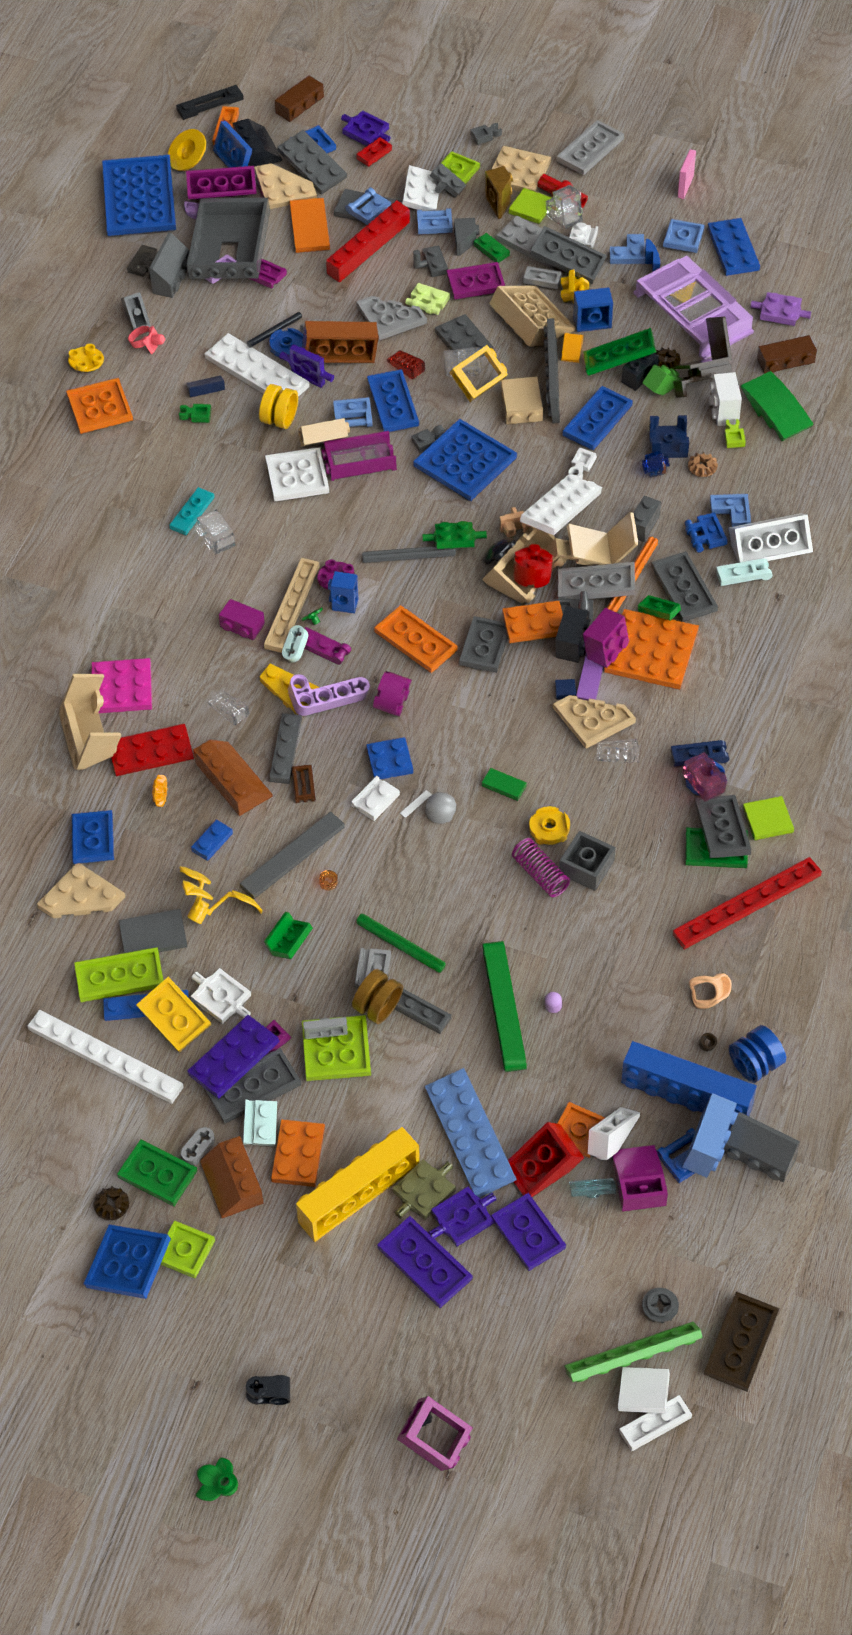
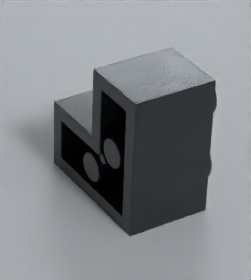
M565 606L555 639L556 658L579 663L580 657H584L586 648L583 633L591 625V619H588V611Z

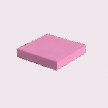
M689 150L680 170L678 198H685L694 177L695 150Z

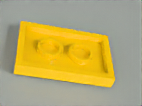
M169 977L136 1004L140 1011L179 1053L211 1025V1022Z

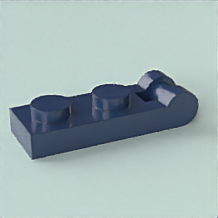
M723 740L671 746L674 767L691 765L695 761L700 763L706 762V760H713L719 763H726L730 760L729 754L726 752V742Z

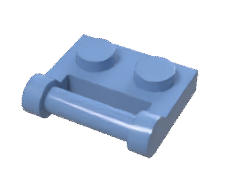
M369 187L361 197L353 203L347 204L345 208L349 214L368 225L391 205V202ZM368 199H371V201H369V202H368L366 205H364L362 208H360L359 210L357 209V208H358L360 205H362L365 201H367Z
M451 208L439 211L417 210L418 234L453 233Z
M369 398L333 401L335 420L366 416V418L345 420V422L349 423V427H373Z

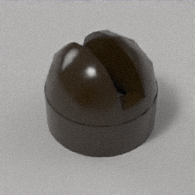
M704 1033L699 1039L700 1049L706 1052L713 1050L717 1045V1038L712 1033ZM706 1039L710 1040L707 1046L705 1045Z

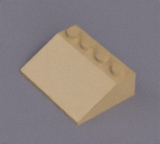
M498 286L489 303L494 308V311L504 319L505 323L510 325L514 332L530 347L545 345L544 340L548 339V337L544 336V327L547 326V319L554 318L557 339L564 336V333H571L576 329L537 286Z

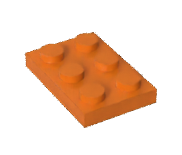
M560 601L502 608L509 643L557 636L563 616Z
M281 1119L271 1177L273 1183L316 1187L325 1124Z

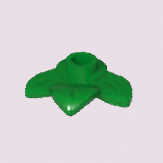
M221 1457L217 1461L216 1466L210 1464L198 1468L197 1477L203 1485L196 1493L197 1498L203 1501H214L220 1495L231 1496L237 1491L238 1479L233 1474L234 1466L228 1459Z

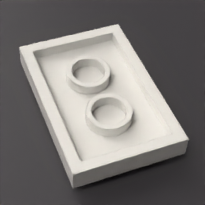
M409 165L402 201L403 205L422 211H436L439 193L435 192L438 183L430 177L432 171Z

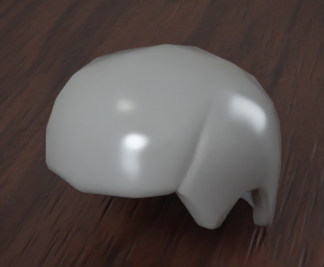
M443 792L432 794L427 800L425 814L428 819L434 823L441 824L450 822L457 806L454 797Z

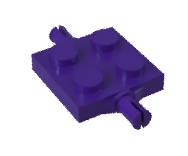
M363 110L354 117L343 114L341 117L342 121L348 123L342 129L343 135L366 146L379 137L387 142L391 139L390 136L384 134L389 129V123Z
M294 344L290 348V355L283 351L280 353V359L289 363L291 371L306 379L309 383L322 388L325 384V379L330 382L334 380V375L325 371L324 358L319 355L313 354Z
M466 1187L431 1209V1213L438 1221L439 1226L428 1231V1233L434 1239L444 1233L458 1247L494 1224V1220L487 1212L486 1206L496 1201L495 1195L493 1196L491 1192L480 1199L469 1187Z

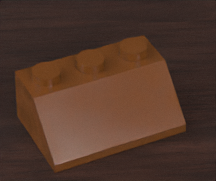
M240 1136L219 1143L200 1160L221 1218L264 1204L262 1190Z

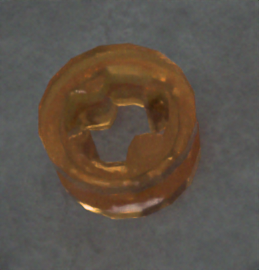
M326 870L320 874L319 884L322 889L329 891L336 888L338 876L334 871ZM325 878L332 880V882L325 881Z

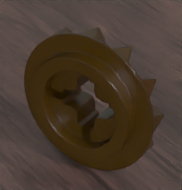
M661 347L660 351L656 350L655 354L659 355L658 366L664 365L669 369H674L675 365L680 364V354L676 352V349L670 350L669 347L668 349ZM665 356H668L669 358H668V360L665 362V359H664V358H665Z
M113 1186L107 1189L102 1188V1191L96 1194L93 1202L94 1210L104 1220L119 1219L129 1208L128 1195L121 1187L119 1189ZM108 1197L109 1199L111 1198V1200L113 1201L116 1200L115 1209L113 1208V1206L111 1207V1205L108 1204Z

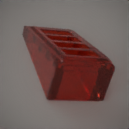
M401 350L387 359L388 363L398 370L402 369L403 373L412 380L425 371V362L422 359Z

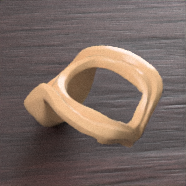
M719 973L714 977L697 976L691 978L689 986L692 990L694 1006L700 1009L711 1008L728 997L731 991V980L728 975ZM705 982L714 985L716 990L714 998L709 1000L696 999L694 986Z

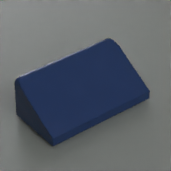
M221 375L186 383L190 398L225 390L224 379Z

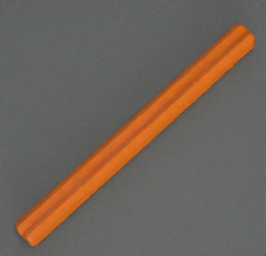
M649 537L634 561L635 581L658 545L657 538ZM626 596L613 597L607 609L617 613Z

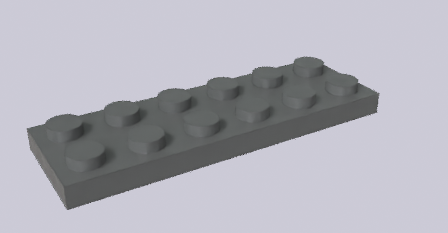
M554 318L547 319V326L544 327V336L548 337V339L544 340L545 351L548 350L545 353V363L549 364L545 366L546 377H549L546 379V390H549L546 393L547 404H550L548 405V416H552L553 423H560L557 338Z

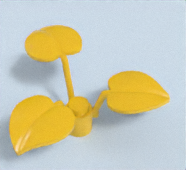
M183 866L179 867L180 872L197 879L200 884L198 887L185 880L182 882L186 896L197 895L187 915L189 919L202 924L206 915L211 916L212 912L228 897H234L255 906L260 914H262V909L254 899L234 890L228 892L209 909L210 904L202 900V898L213 900V896L203 890L204 883L210 885L211 881L197 871Z

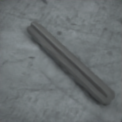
M437 546L366 551L362 552L363 563L448 557L456 555V548L437 549Z

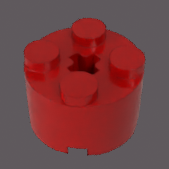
M531 544L527 548L516 551L513 570L515 582L524 587H528V585H534V588L546 586L550 582L552 574L553 555L542 549L538 544Z

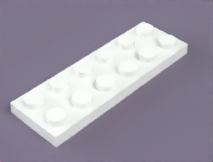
M229 333L205 353V359L263 394L270 384L279 385L283 390L285 388L297 390L298 396L309 388V381L256 349L249 348L246 343Z
M568 474L521 515L520 522L555 535L601 494L602 487L592 481L583 480L577 475Z

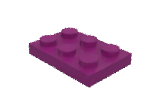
M498 262L447 270V278L454 300L495 293L498 286H505Z

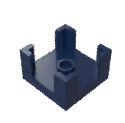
M687 415L677 416V425L659 426V416H650L649 440L651 458H688Z

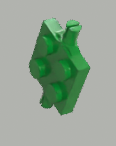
M460 521L458 523L441 522L435 524L434 534H422L423 542L434 541L437 549L475 547L476 539H487V531H475L472 522Z

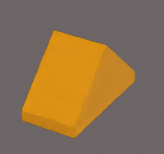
M564 333L561 361L579 363L584 335Z

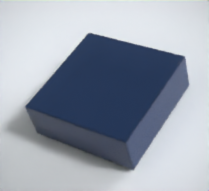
M575 679L555 680L556 700L563 699L569 695L576 696Z

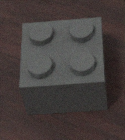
M578 831L560 859L559 869L570 880L596 891L615 861L616 847Z

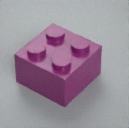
M604 608L583 633L588 660L607 668L611 662L616 660L621 650L627 647L629 638L625 616Z

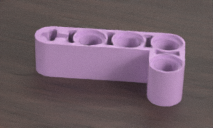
M297 674L291 678L288 693L296 713L307 716L364 700L370 684L367 679L357 677L311 690L306 677ZM295 684H298V685H300L302 688L298 689V688L294 687V685H295ZM337 692H343L345 696H340ZM319 697H324L327 701H321ZM300 702H306L308 706H303Z

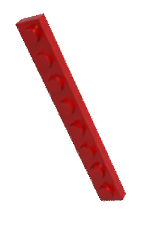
M808 857L674 929L672 935L685 950L820 877L822 871L811 857Z

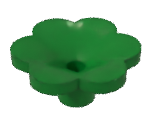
M322 607L304 616L301 620H311L313 625L320 622L318 614L323 610Z

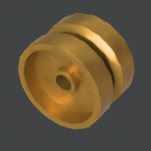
M374 969L363 980L355 993L352 1008L360 1014L367 1013L368 1019L376 1024H381L396 1007L404 987L395 979L388 980L387 974L381 970Z

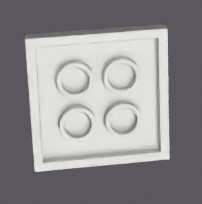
M320 447L265 455L274 502L329 493Z

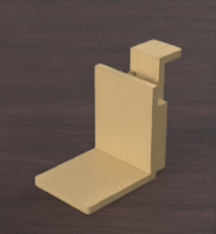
M629 512L608 533L568 524L569 540L555 538L547 546V551L553 555V562L558 557L574 560L577 564L586 566L619 563L638 545L634 513Z

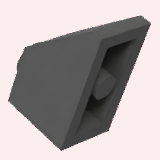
M475 218L454 219L457 256L462 255L473 246L476 235H479V225H476Z
M140 292L121 298L126 317L133 330L140 326L151 327Z

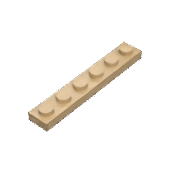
M305 558L300 559L265 640L264 649L282 653L288 633L295 626L320 567L318 561Z

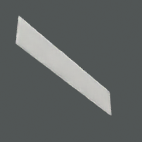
M426 790L400 814L406 818L432 794Z

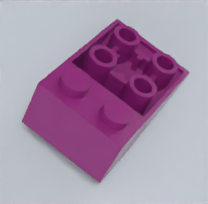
M655 1145L619 1149L612 1156L622 1212L666 1206L668 1192Z

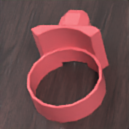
M140 326L129 334L128 341L133 348L146 346L149 352L153 354L158 345L164 343L165 338L162 334L157 333L154 326ZM150 332L148 336L133 342L139 335Z

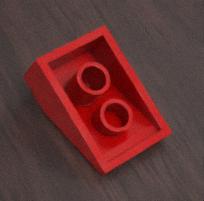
M547 1122L508 1159V1162L517 1179L514 1183L524 1196L529 1193L533 1197L568 1174L585 1157L560 1124Z

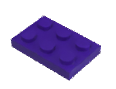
M529 1193L491 1215L494 1224L528 1271L566 1249L565 1242Z

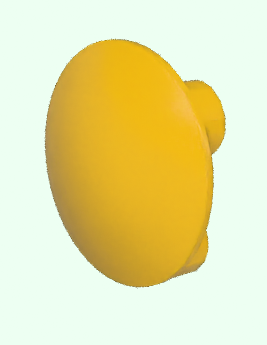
M86 344L84 347L72 349L68 353L69 365L77 371H94L101 367L104 362L102 352L96 349L94 344Z

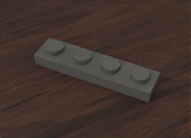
M282 713L269 776L270 782L290 784L302 715Z

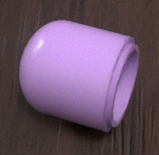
M550 992L545 996V1008L548 1012L557 1013L562 1008V998L556 992Z

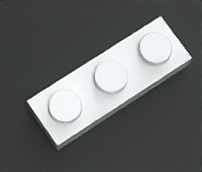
M679 1395L667 1402L666 1413H647L620 1428L619 1433L630 1450L634 1451L691 1419L692 1413Z

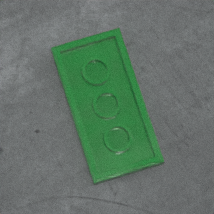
M648 328L583 352L586 373L590 376L656 353L652 329Z

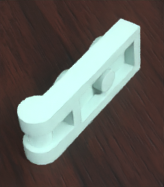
M757 559L716 567V574L721 586L758 579L769 580L773 576L771 570L768 569L767 559Z

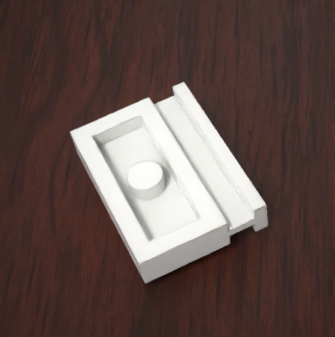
M574 223L569 238L584 245H591L590 248H593L599 226L591 228V225H586L585 223Z
M376 776L351 801V806L353 808L356 807L359 812L375 821L400 795V792L397 788Z

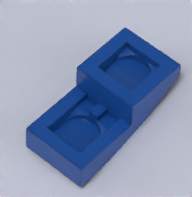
M646 239L645 264H652V272L660 268V257L653 242L650 239Z

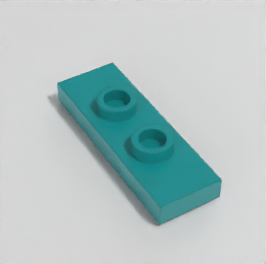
M198 487L170 523V529L186 536L215 498L214 493Z

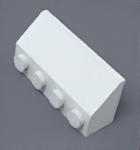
M799 513L729 527L731 546L738 563L757 559H767V561L813 552L807 514Z

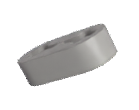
M203 1127L198 1129L181 1150L183 1161L193 1166L197 1165L215 1143L214 1133L210 1128ZM206 1136L209 1137V1140H208V1141H207V1140H203L202 1143H201V1137H204V1138H205ZM195 1151V1157L190 1156L188 1158L187 1153L192 1154Z

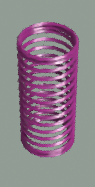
M531 838L523 839L514 847L512 857L550 897H557L562 894L569 886L570 879L564 875V872H561V869H558V866H555V863H552V860H549V857H546L547 855L541 851L540 847ZM530 841L523 845L518 851L517 855L515 856V852L517 851V849L525 842ZM530 844V845L528 846V848H526V849L523 851V853L519 855L520 851H521L526 845ZM532 851H534V853H533L529 858L526 859V857H527ZM535 854H537V856H536L533 860H531V861L529 862V860H530ZM538 857H540L539 860L532 865V863H533ZM540 861H542V863L535 868V866H536ZM543 864H545V866L538 871V869H539ZM546 867H548V869L541 874V872H542ZM562 880H565L560 887L552 891Z

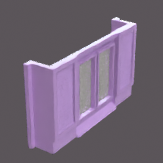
M688 256L677 259L637 280L634 295L638 298L647 294L700 344L699 357L702 360L711 356L706 318L726 317L730 346L754 333L752 329L753 317L736 302V299Z

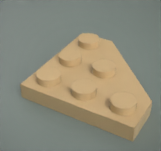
M271 163L255 167V174L263 198L269 199L270 209L290 205V200L317 198L313 182Z
M572 695L553 703V709L586 749L636 722V718L624 704L610 705L605 704V701L595 699L587 701L577 699L578 696Z
M78 863L37 903V907L53 919L62 918V915L68 914L78 916L91 914L92 911L103 910V912L113 911L125 898V893Z

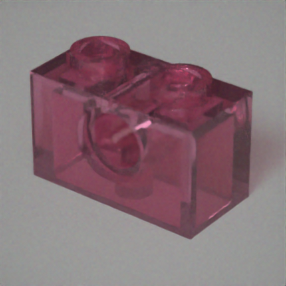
M705 752L684 761L682 774L704 802L725 793L727 778L716 767L714 760L709 758Z

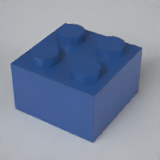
M609 287L574 292L573 319L577 332L612 328L613 299Z

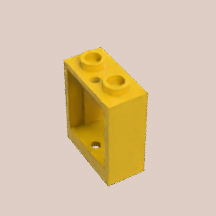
M488 345L449 372L469 402L475 400L508 375L505 365L498 361L495 351L489 348ZM484 354L499 376L479 390H476L462 368Z

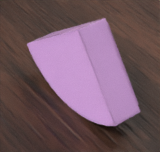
M185 201L184 208L186 214L196 219L199 203Z

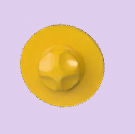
M188 129L180 133L173 140L168 150L173 169L186 171L193 168L201 160L206 150V139L203 133L197 129Z

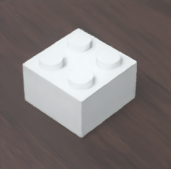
M736 373L714 374L713 382H710V392L712 394L709 395V405L713 407L712 419L716 420L717 426H725L726 420H729V423L734 425L736 419L740 418L742 402Z

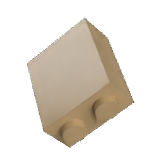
M537 377L501 380V395L506 424L543 421V406Z
M345 418L301 426L298 428L301 447L346 438L348 433H350L349 423L345 422Z

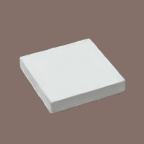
M623 1367L618 1402L619 1411L666 1413L669 1369Z

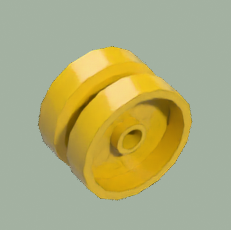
M270 384L266 388L261 400L259 410L260 421L269 425L275 423L276 427L288 429L294 420L298 407L297 390L290 388L283 390L279 385Z

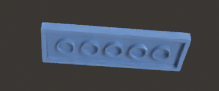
M460 1069L426 1085L427 1093L473 1193L480 1198L516 1181L517 1179L465 1069Z

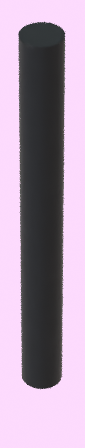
M297 312L247 341V346L251 348L262 342L275 331L284 329L301 319L302 314Z

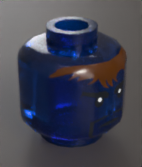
M661 451L645 454L642 460L644 474H648L649 477L666 474L667 467L670 466L668 456H664Z

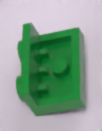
M284 912L264 943L272 956L292 959L313 927L308 922L294 920L289 912Z

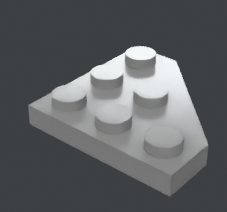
M376 296L356 301L357 308L366 322H377L379 341L427 324V318L418 306L412 305V307L403 306L401 302L379 300V297Z

